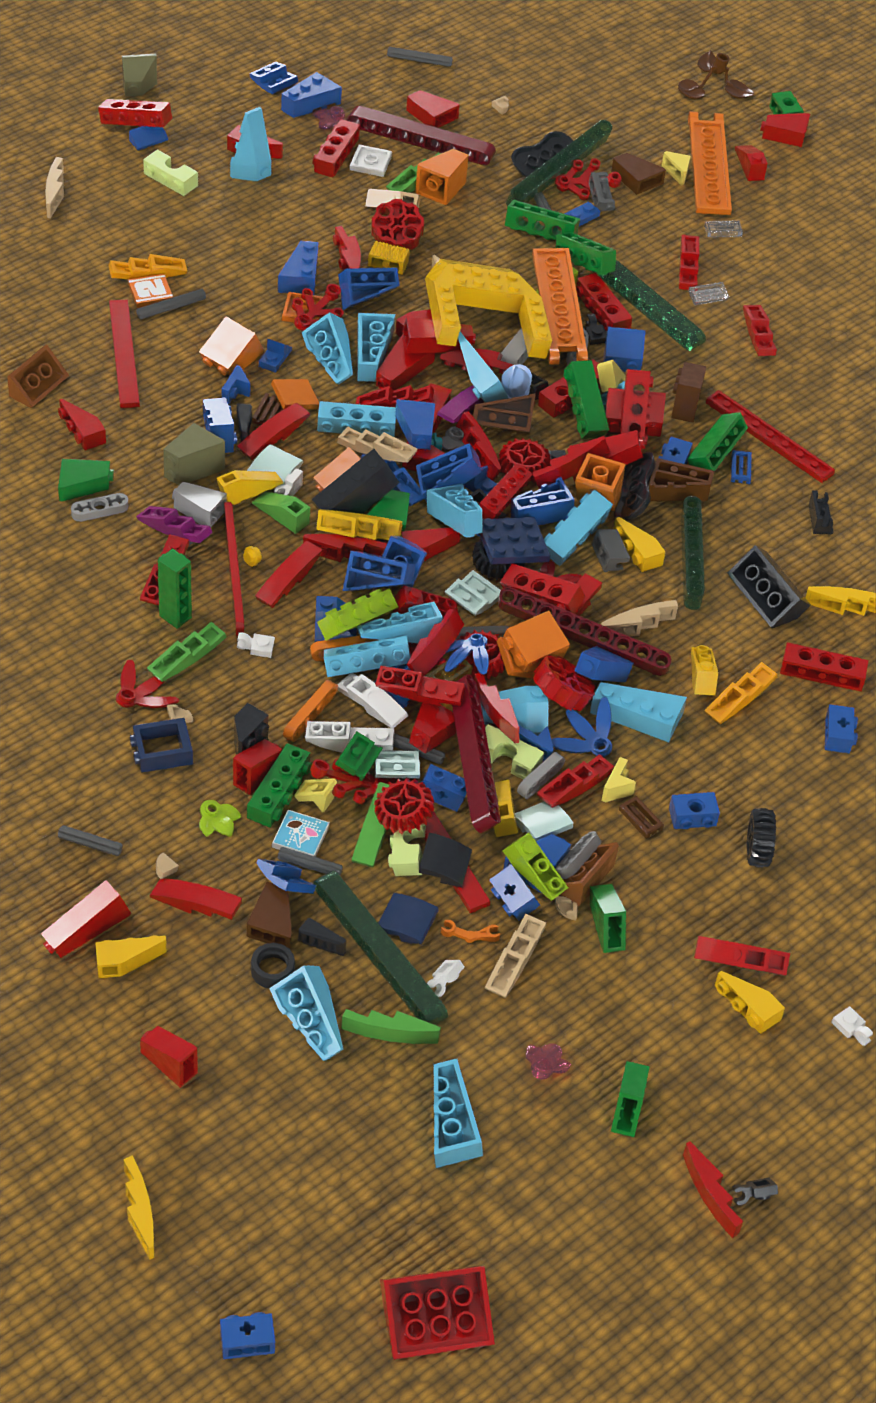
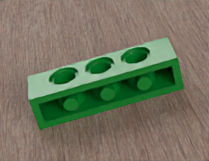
M513 200L508 205L505 226L510 227L512 230L526 231L530 235H540L547 240H556V234L573 232L578 234L580 218ZM556 226H559L562 231H559Z

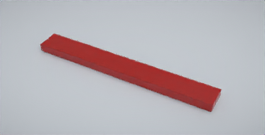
M128 299L109 300L120 408L140 407Z
M720 390L706 398V404L720 414L741 412L748 427L746 431L819 482L823 483L834 475V468Z
M224 502V522L235 633L238 636L239 633H244V614L233 506L231 502Z
M389 778V781L395 784L396 778ZM432 812V819H427L425 837H423L425 842H427L429 832L451 839L436 813ZM468 866L463 887H453L469 913H473L490 906V900Z

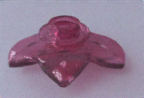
M334 106L330 110H318L313 113V116L320 119L319 128L327 130L337 125L340 119L344 120L345 112L342 107Z
M548 1043L542 1048L530 1044L526 1049V1059L531 1063L532 1074L536 1078L547 1079L553 1073H565L571 1066L570 1062L561 1059L562 1049L557 1044Z

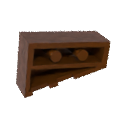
M684 362L683 368H679L673 388V394H676L671 418L694 423L707 366Z
M536 394L475 404L473 417L481 426L530 433Z
M657 458L649 484L650 501H708L714 471Z

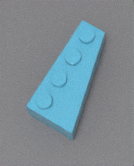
M358 313L357 381L376 382V372L384 362L394 334L396 314Z
M463 484L427 490V513L464 537H473L475 534L482 533V508L476 501H473L471 495H468V491L464 489Z
M595 489L590 495L586 493L580 500L581 504L578 508L574 506L568 513V518L565 521L561 520L555 527L556 531L553 534L549 533L544 538L550 553V559L559 566L577 549L576 545H582L589 534H593L599 524H603L609 515L613 504Z
M600 682L592 699L590 713L597 715L601 698L607 697L611 707V721L669 742L684 713L687 697Z
M453 1059L434 1064V1157L436 1168L483 1156L482 1141L458 1060Z

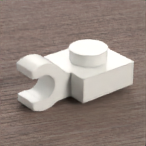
M296 468L291 474H288L284 481L285 485L277 486L274 493L293 496L303 485V471Z
M239 633L237 648L251 650L250 655L271 658L275 637L254 634V637L251 638L246 633Z
M445 960L432 974L433 979L429 980L426 986L427 988H434L436 986L433 997H441L445 993L446 983H451L459 977V973L464 969V965L460 960Z
M850 1006L833 1017L832 1024L847 1038L853 1035L863 1046L871 1042L869 1037L873 1035V1032L865 1026L866 1021Z

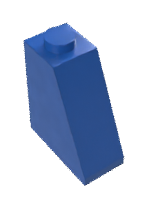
M396 400L395 417L409 445L418 449L431 450L435 403Z
M595 646L581 653L574 671L592 680L626 682L634 663Z
M554 834L536 841L555 869L571 848L570 843ZM505 857L503 869L511 864L507 857ZM518 872L526 885L541 893L540 890Z

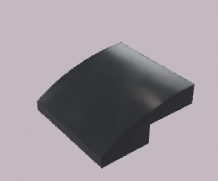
M429 832L419 873L440 877V883L462 888L472 849L453 839Z

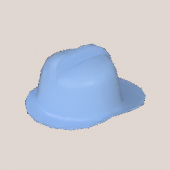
M518 364L509 367L503 373L501 384L509 398L529 395L532 381L531 371L526 366Z

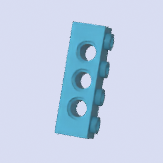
M320 401L317 431L342 433L347 427H350L360 433H363L366 429L378 436L385 432L394 437L396 408Z
M407 636L324 650L327 677L379 669L380 666L407 664L411 657Z

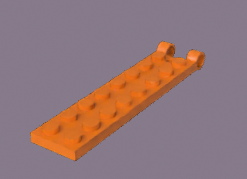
M689 111L688 125L690 129L696 213L731 215L732 206L724 114L714 113L713 121L698 119V112Z
M569 248L533 249L532 256L538 293L542 297L552 337V343L548 352L549 365H559V352H576V361H588V351Z

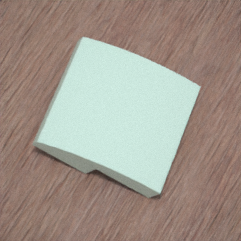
M270 444L257 456L247 471L276 472L283 480L281 485H285L284 481L287 475L291 474L296 468L299 469L303 464V460Z
M472 570L462 581L458 578L445 591V594L476 616L489 609L498 601L501 590Z
M382 750L375 760L376 778H420L419 751Z
M545 801L515 813L516 823L522 833L530 832L535 841L573 828V821L559 805L552 808Z

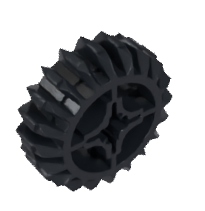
M481 538L474 545L472 557L476 571H480L482 576L487 575L488 579L494 577L497 581L499 578H503L511 564H491ZM513 563L525 567V563Z
M767 808L753 809L750 814L746 840L747 860L750 866L769 867L772 862L776 843V815L773 810Z

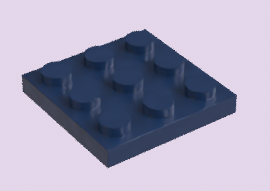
M535 517L482 519V533H479L491 564L549 562L550 553Z

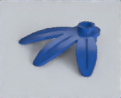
M473 634L467 640H455L447 652L456 651L448 659L444 670L451 672L473 651V659L480 674H486L489 665L486 650L488 639L482 634Z
M602 697L599 702L596 716V732L579 713L574 710H566L572 727L585 740L551 739L553 747L569 753H587L592 751L595 756L599 754L602 757L609 755L612 751V743L607 737L610 732L612 718L608 698ZM600 746H605L604 749L598 750Z

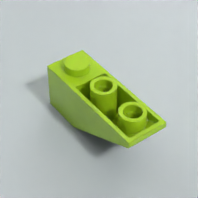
M530 832L502 850L513 867L551 901L568 889V886Z

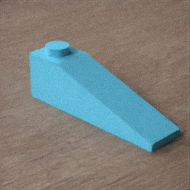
M258 107L245 112L240 128L241 137L235 145L237 149L235 157L231 158L230 177L259 181L271 176V156L262 108Z
M329 312L305 329L302 335L307 349L316 356L317 361L325 367L326 372L339 385L353 375L349 336L344 320Z
M459 332L458 339L471 383L474 386L472 391L478 399L482 398L484 402L509 399L500 380L464 335Z
M435 602L409 607V612L404 614L395 612L387 620L379 618L359 625L357 630L361 638L384 640L407 636L408 642L419 643L420 639L428 637L434 624L442 622L443 616Z
M523 686L499 691L501 699H510L519 726L532 731L535 735H539L548 726V697L539 686ZM481 705L484 724H494Z
M304 965L270 988L278 1009L283 1015L288 1016L296 1030L301 1031L306 1037L307 1043L323 1061H327L343 1050L329 986L320 966Z

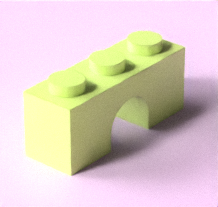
M158 149L143 159L145 175L183 196L198 186L197 171L186 165L172 169L171 157Z
M489 724L485 727L491 764L499 756H508L513 759L511 774L524 780L543 762L544 752L537 747L531 746L520 739L519 743L515 744L500 729Z
M421 824L420 831L416 828L412 829L411 834L408 831H404L403 835H401L398 830L394 835L390 836L392 854H389L388 863L389 867L393 868L395 876L422 875L419 873L423 856L420 845L408 843L414 838L425 837L426 825Z

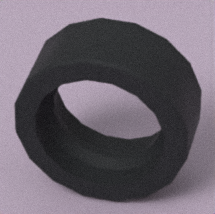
M264 944L258 947L252 955V978L264 988L270 989L295 972L294 954L283 944ZM274 957L283 960L287 967L279 974H268L259 968V964L267 958Z

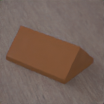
M47 344L7 376L9 397L30 408L69 376Z
M618 843L599 845L573 876L563 879L568 889L561 893L560 896L567 897L572 900V903L575 902L577 906H580L590 895V886H597L614 867L619 848Z

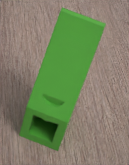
M264 492L252 501L253 505L295 534L310 524V506L294 496Z

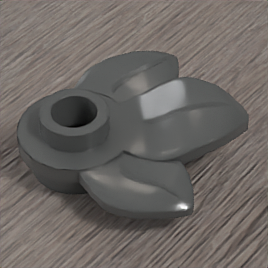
M458 427L448 429L442 438V447L445 450H454L464 446L465 444L462 442L464 432Z

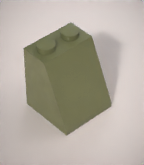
M195 423L163 449L164 477L177 485H180L182 482L190 483L225 469V440Z

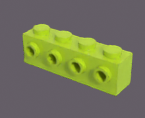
M390 588L385 591L377 589L369 593V598L364 595L355 599V604H352L350 601L340 606L341 610L337 611V608L326 612V617L317 622L325 640L334 638L398 608Z

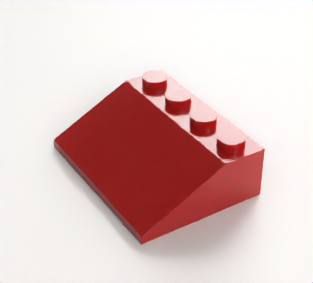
M478 1265L380 1279L383 1308L393 1360L495 1345L485 1266Z

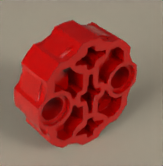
M392 199L390 202L381 203L376 208L371 222V235L376 241L388 243V245L391 244L392 246L405 247L409 250H413L419 245V240L424 231V217L420 215L419 208L415 204L404 202L402 199Z
M546 655L534 671L533 679L535 684L541 688L549 699L557 702L563 708L582 711L595 695L594 690L596 688L593 682L588 677L575 672L576 666L560 656Z

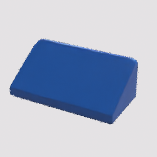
M141 126L129 131V141L137 150L168 140L163 127Z

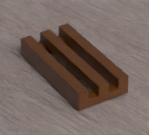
M265 393L252 417V423L262 425L266 422L265 419L273 404L276 405L268 420L278 414L282 406L277 396L269 397V394Z
M637 796L619 806V811L646 839L650 837V834H656L657 830H663L664 824ZM645 816H646V818H647L654 826H652V825L645 819Z

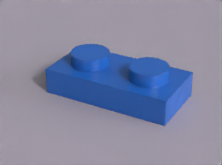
M587 202L564 214L580 218L579 226L599 217L600 210L592 203Z

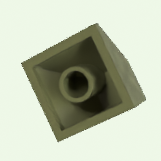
M156 53L122 56L125 97L142 96L157 85Z

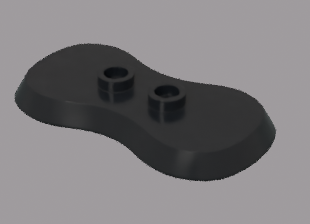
M554 131L546 134L535 145L522 146L515 149L511 159L516 170L523 177L529 180H536L544 177L556 165L574 162L578 159L580 151L571 137L563 132Z
M652 452L643 453V458L625 466L621 496L614 512L615 519L620 517L625 521H630L643 513L648 507L651 500L649 481L655 469V459Z

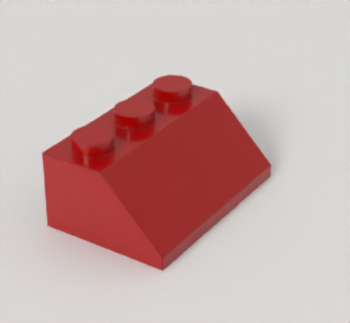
M608 388L605 414L609 426L608 432L620 433L624 389ZM633 390L637 396L643 394V391ZM649 392L652 400L651 407H647V415H650L649 426H645V434L660 437L666 393ZM635 404L632 406L631 411L634 415H640L642 409L639 405ZM631 424L629 430L630 432L638 430L639 433L640 428L637 424Z

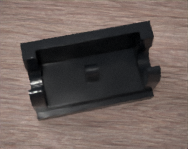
M812 490L808 506L813 534H833V519L830 515L827 492H825L824 498L818 499V491Z

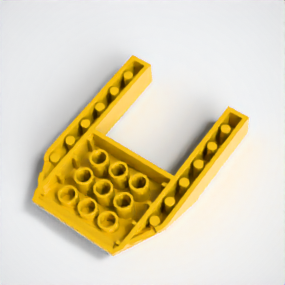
M439 259L425 278L437 344L456 346L461 329L457 304L518 313L528 357L547 358L552 337L542 297L518 273L511 269L446 259Z

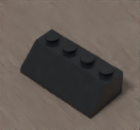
M372 449L312 499V503L318 511L323 509L363 514L400 484V482L377 451Z
M756 545L727 572L771 628H776L798 619L811 606L768 552Z

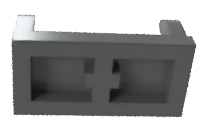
M591 172L588 183L594 206L600 211L615 210V201L612 199L608 184V173Z
M597 530L591 544L603 571L624 569L623 565L617 564L629 562L630 556L618 530Z

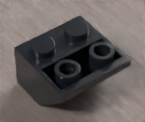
M249 703L234 716L236 755L264 739L269 741V715Z

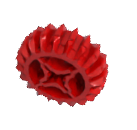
M523 437L521 440L515 438L513 442L508 441L506 445H503L499 453L501 472L506 475L516 463H519L533 474L534 471L551 466V454L544 447V444L538 443V440L533 442L531 438L529 440H524ZM532 475L529 481L535 483L534 476Z
M474 629L472 634L466 632L465 636H460L459 639L467 640L473 634L485 636L488 639L486 650L489 665L484 677L489 680L491 676L496 678L498 673H503L505 665L497 644V640L500 638L499 634L492 635L491 631L485 633L483 629L481 632H477ZM472 651L457 667L458 671H463L464 676L470 674L474 678L475 674L479 673L474 663Z
M407 777L402 782L397 779L395 784L389 781V787H382V793H377V800L374 803V811L378 822L386 830L390 829L393 834L399 830L401 835H403L404 831H408L411 834L412 829L415 828L420 831L421 824L427 826V819H432V812H434L435 808L434 798L430 789L423 782L418 783L416 778L410 782Z

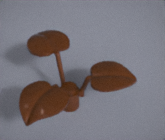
M711 50L703 54L697 63L701 70L709 72L702 84L698 85L693 80L685 79L678 85L679 91L686 97L700 99L705 95V91L702 88L711 74H722L725 72V83L727 84L725 91L730 96L742 99L754 95V92L742 82L735 79L728 80L729 68L727 65L730 59L729 56L724 53H718L715 57Z

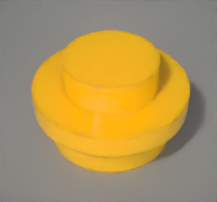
M246 547L243 554L244 561L251 567L256 566L262 559L261 552L257 547Z

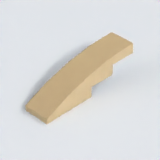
M59 157L55 158L46 181L47 218L52 217L64 198L63 158Z
M347 427L341 433L337 443L363 454H367L372 449H375L382 459L408 463L418 450L385 432L378 436L366 429L363 433H360L350 427Z
M676 600L637 607L620 613L602 622L601 625L629 637L640 636L641 629L657 628L659 621L675 620L678 604Z
M525 914L507 948H504L485 989L504 998L508 996L546 928V922Z

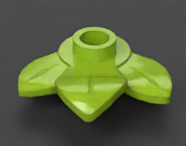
M206 800L200 807L202 818L199 822V827L206 837L210 836L214 831L230 837L234 830L233 821L240 819L241 814L230 804H219L214 800ZM208 808H213L215 811L211 812Z

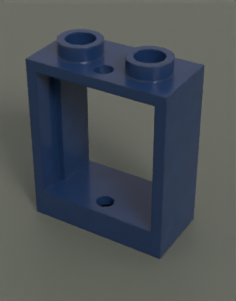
M185 718L133 726L130 744L131 748H136V751L133 752L135 765L139 764L141 773L193 764V750ZM177 735L180 749L145 754L142 740Z

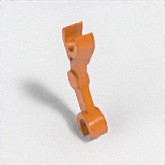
M445 920L444 926L451 929L448 930L441 927V934L443 936L451 937L454 935L468 943L477 940L497 942L500 939V933L491 934V932H498L497 925H489L480 931L473 932L456 927L452 920Z

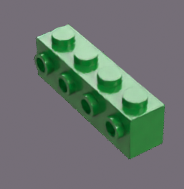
M573 232L556 234L555 248H569L571 262L574 265L585 267V270L595 271L597 275L602 276L615 271V249Z
M592 360L571 361L564 369V378L568 385V395L572 400V410L576 416L577 430L580 433L581 439L602 437L609 431V426Z
M741 412L722 414L687 458L690 466L712 471L718 468L748 429Z
M172 548L158 559L159 616L178 629L192 618L191 561L185 555Z
M288 743L285 745L248 802L247 819L271 828L275 821L280 819L284 806L289 805L291 802L292 793L301 786L304 774L310 772L312 766L310 752Z

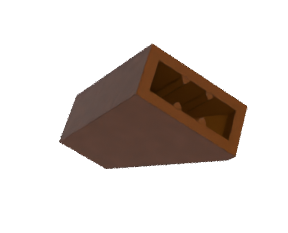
M625 153L613 158L611 172H618L621 175V181L637 195L664 184L666 169Z
M266 882L247 922V937L265 943L283 944L291 949L292 932L289 891H285L273 883Z

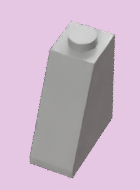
M182 482L174 489L172 499L174 500V508L187 517H193L194 521L200 525L212 527L224 513V502H226L227 493Z

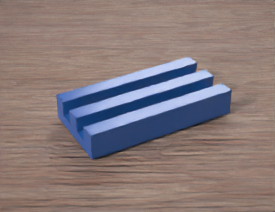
M732 450L731 482L738 480V483L746 481V484H750L752 452ZM736 455L739 456V475L736 474ZM743 456L747 457L746 475H743Z

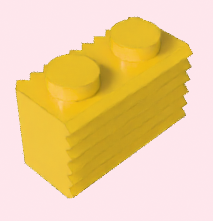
M375 241L368 255V266L373 268H397L398 274L403 275L409 262L410 250L405 247L392 246L391 244L388 245V243Z

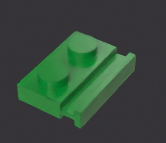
M356 731L335 765L353 776L355 774L362 781L383 747H377L374 745L375 742Z

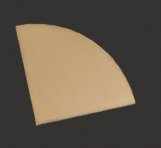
M503 96L492 101V107L502 115L505 114L509 107L508 98Z
M167 705L170 720L185 718L186 723L193 722V716L190 711L179 708L178 705Z
M163 852L156 861V874L160 879H163L177 872L179 865Z
M557 896L555 898L557 910L566 918L576 920L577 903H572V900L567 897Z

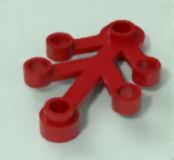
M596 158L591 159L589 167L578 178L573 177L583 169L584 163L581 160H575L567 174H560L556 177L555 185L560 191L570 190L579 196L581 200H587L591 192L588 183L591 172L598 170L600 167V161ZM618 172L610 173L607 176L609 186L612 188L619 187L622 180L621 175ZM575 185H581L584 188L580 189Z
M336 284L327 285L325 296L316 305L312 297L313 291L308 288L303 289L301 298L306 301L309 312L307 314L304 313L303 301L301 299H293L291 307L297 313V317L294 320L295 327L304 331L319 320L313 319L314 317H323L329 312L342 318L344 311L341 308L323 309L330 301H335L339 298L340 287Z
M320 759L314 760L310 768L311 775L316 779H323L326 776L346 782L336 784L333 788L332 794L337 798H343L347 791L360 787L367 788L363 791H355L353 800L358 804H364L368 797L374 796L379 782L389 784L387 779L374 778L369 772L360 781V778L355 774L353 776L335 765L338 759H335L332 764L333 770H329V764Z

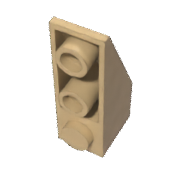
M368 189L365 207L377 208L381 203L390 202L392 199H402L404 202L413 203L419 208L421 198L419 194L402 191Z

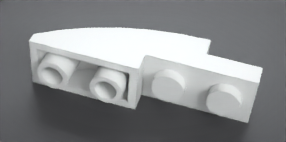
M350 673L337 684L339 692L362 705L369 715L392 729L408 717L407 712L383 689L376 687L373 681L362 674L357 676L354 673Z
M307 721L305 740L325 749L343 752L356 731L375 742L374 745L377 747H383L382 750H393L395 733L394 728H351L350 722Z

